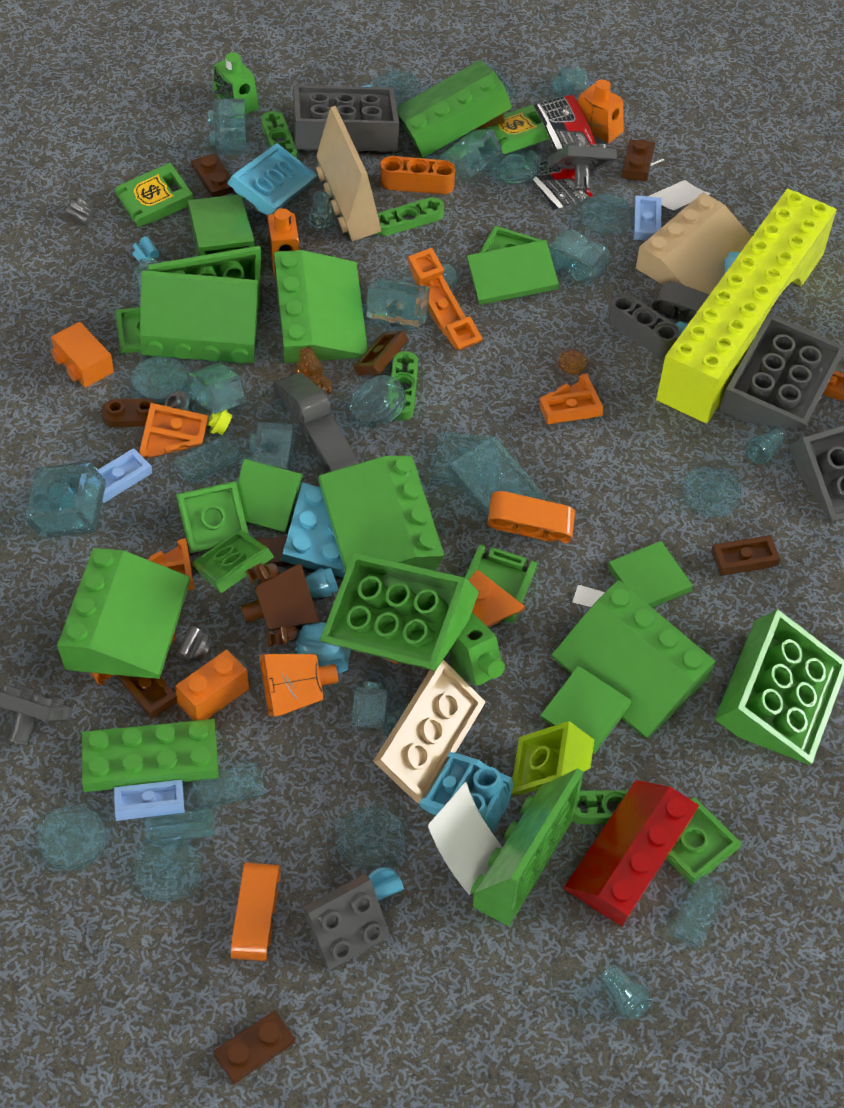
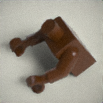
M262 562L245 571L251 584L254 583L253 580L258 578V585L255 587L259 600L243 604L241 609L246 623L265 618L268 630L273 629L275 633L267 632L269 646L288 644L289 641L298 637V629L295 626L319 622L301 564L278 574L279 569L275 564H262Z

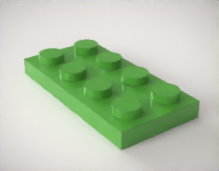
M215 719L82 732V785L84 792L111 790L114 787L181 779L182 782L219 779Z

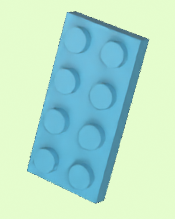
M276 143L233 174L227 184L239 196L245 197L254 204L258 211L270 215L274 214L276 210L281 209L310 186L318 175Z

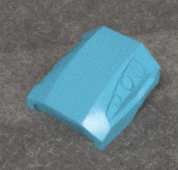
M450 751L447 756L448 761L426 799L422 798L420 801L421 808L430 814L437 815L459 788L467 782L476 807L493 833L509 805L513 789L512 778L500 773L493 767L487 766L480 760Z

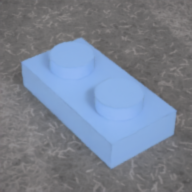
M635 196L633 240L647 241L661 229V198Z
M133 448L85 477V482L88 488L105 503L152 474V466Z
M182 779L114 787L116 821L185 813Z

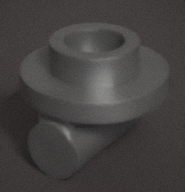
M78 197L77 201L71 200L70 206L66 209V214L85 225H89L93 221V215H95L96 211L92 209V203Z
M177 391L168 396L165 406L189 411V396L183 391Z
M190 626L176 655L191 663L196 659L201 661L210 647V644L207 643L208 635L202 633L197 627Z

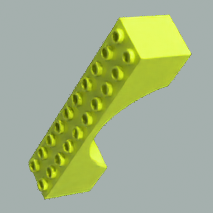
M786 189L665 355L657 401L706 424L709 422L720 406L726 388L778 297L791 282L801 287L823 256L836 214V208L802 195L799 192Z

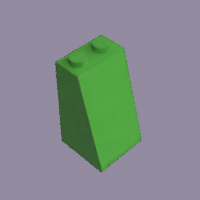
M237 194L188 200L189 217L197 256L255 246L241 196Z

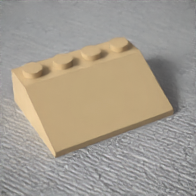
M335 105L330 107L316 155L319 166L315 167L319 181L326 182L323 184V188L327 198H333L330 203L335 216H341L338 218V222L342 232H348L353 242L382 230L368 174Z
M703 192L639 247L636 269L662 285L665 282L671 281L711 294L725 274L724 259L728 257V253L741 252L752 236L723 203Z

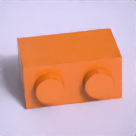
M81 322L51 336L53 345L51 354L57 364L63 363L65 365L68 375L74 382L78 380L86 388L114 373L111 354Z
M226 649L175 685L178 705L193 721L207 720L249 690L247 669Z

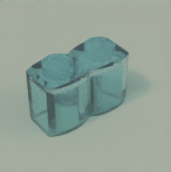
M566 229L548 246L554 268L569 272L577 281L591 284L609 266L611 252L598 242L588 241L582 234L571 229Z

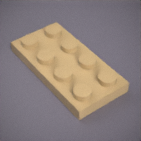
M443 659L436 671L430 670L373 762L416 803L420 804L422 798L426 799L446 765L449 752L456 753L483 708L485 701Z

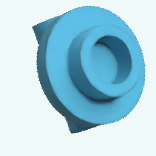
M147 236L142 237L139 244L135 242L132 245L135 249L132 254L142 265L146 262L149 265L153 264V260H156L160 255Z
M383 867L376 869L368 876L372 881L378 901L404 890L400 877L391 868Z

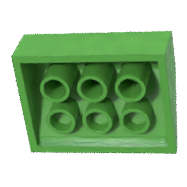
M479 60L397 106V112L400 122L424 158L512 108L504 85L495 72L482 60Z
M260 246L147 266V271L258 280L257 309H260Z
M304 250L274 252L284 364L361 358L368 349L357 262Z
M142 270L140 309L141 355L254 363L257 341L258 280Z
M383 456L319 475L318 481L345 572L353 552L435 571L444 557V553L412 456Z
M93 548L57 644L64 669L68 671L160 679L191 581L190 576L124 550Z
M353 552L320 641L436 671L468 623L479 591L465 577Z
M620 580L593 604L551 656L570 674L579 665L632 700V705L623 715L622 719L646 739L659 729L711 677L716 662Z
M776 609L754 621L714 719L739 738L811 765L844 677V660L780 610Z
M577 768L540 786L534 797L529 795L526 798L520 811L523 814L518 823L513 821L510 824L504 837L507 841L503 848L497 847L493 851L488 862L490 869L485 876L480 874L472 886L471 893L474 894V908L507 926L511 925L573 821L584 771Z

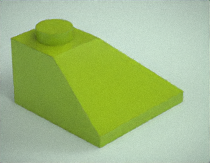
M570 721L519 737L511 795L519 796L536 791L540 786L577 768L584 772L590 769L594 739Z

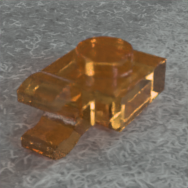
M308 346L299 351V362L297 363L298 373H303L319 388H324L328 395L332 394V383L323 374V367L311 347Z

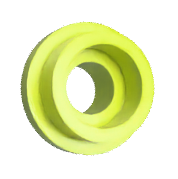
M222 407L219 411L214 409L207 425L211 426L210 433L224 434L232 418V414L227 412V408Z

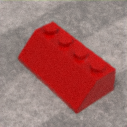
M635 780L563 889L623 927L690 824L699 805L670 786Z

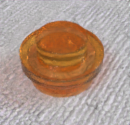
M575 350L563 352L558 360L559 367L569 375L579 374L586 368L587 363L586 357L581 352Z

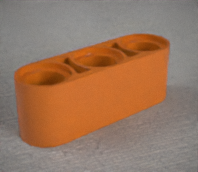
M388 156L380 162V184L388 190L448 194L455 187L456 168L452 162L446 160Z
M497 491L491 494L487 524L493 529L544 541L554 542L555 540H561L562 543H569L573 537L576 511L566 505L515 493Z
M245 862L232 935L231 959L268 961L267 946H270L272 936V914H275L278 895L276 889L277 882H280V865Z

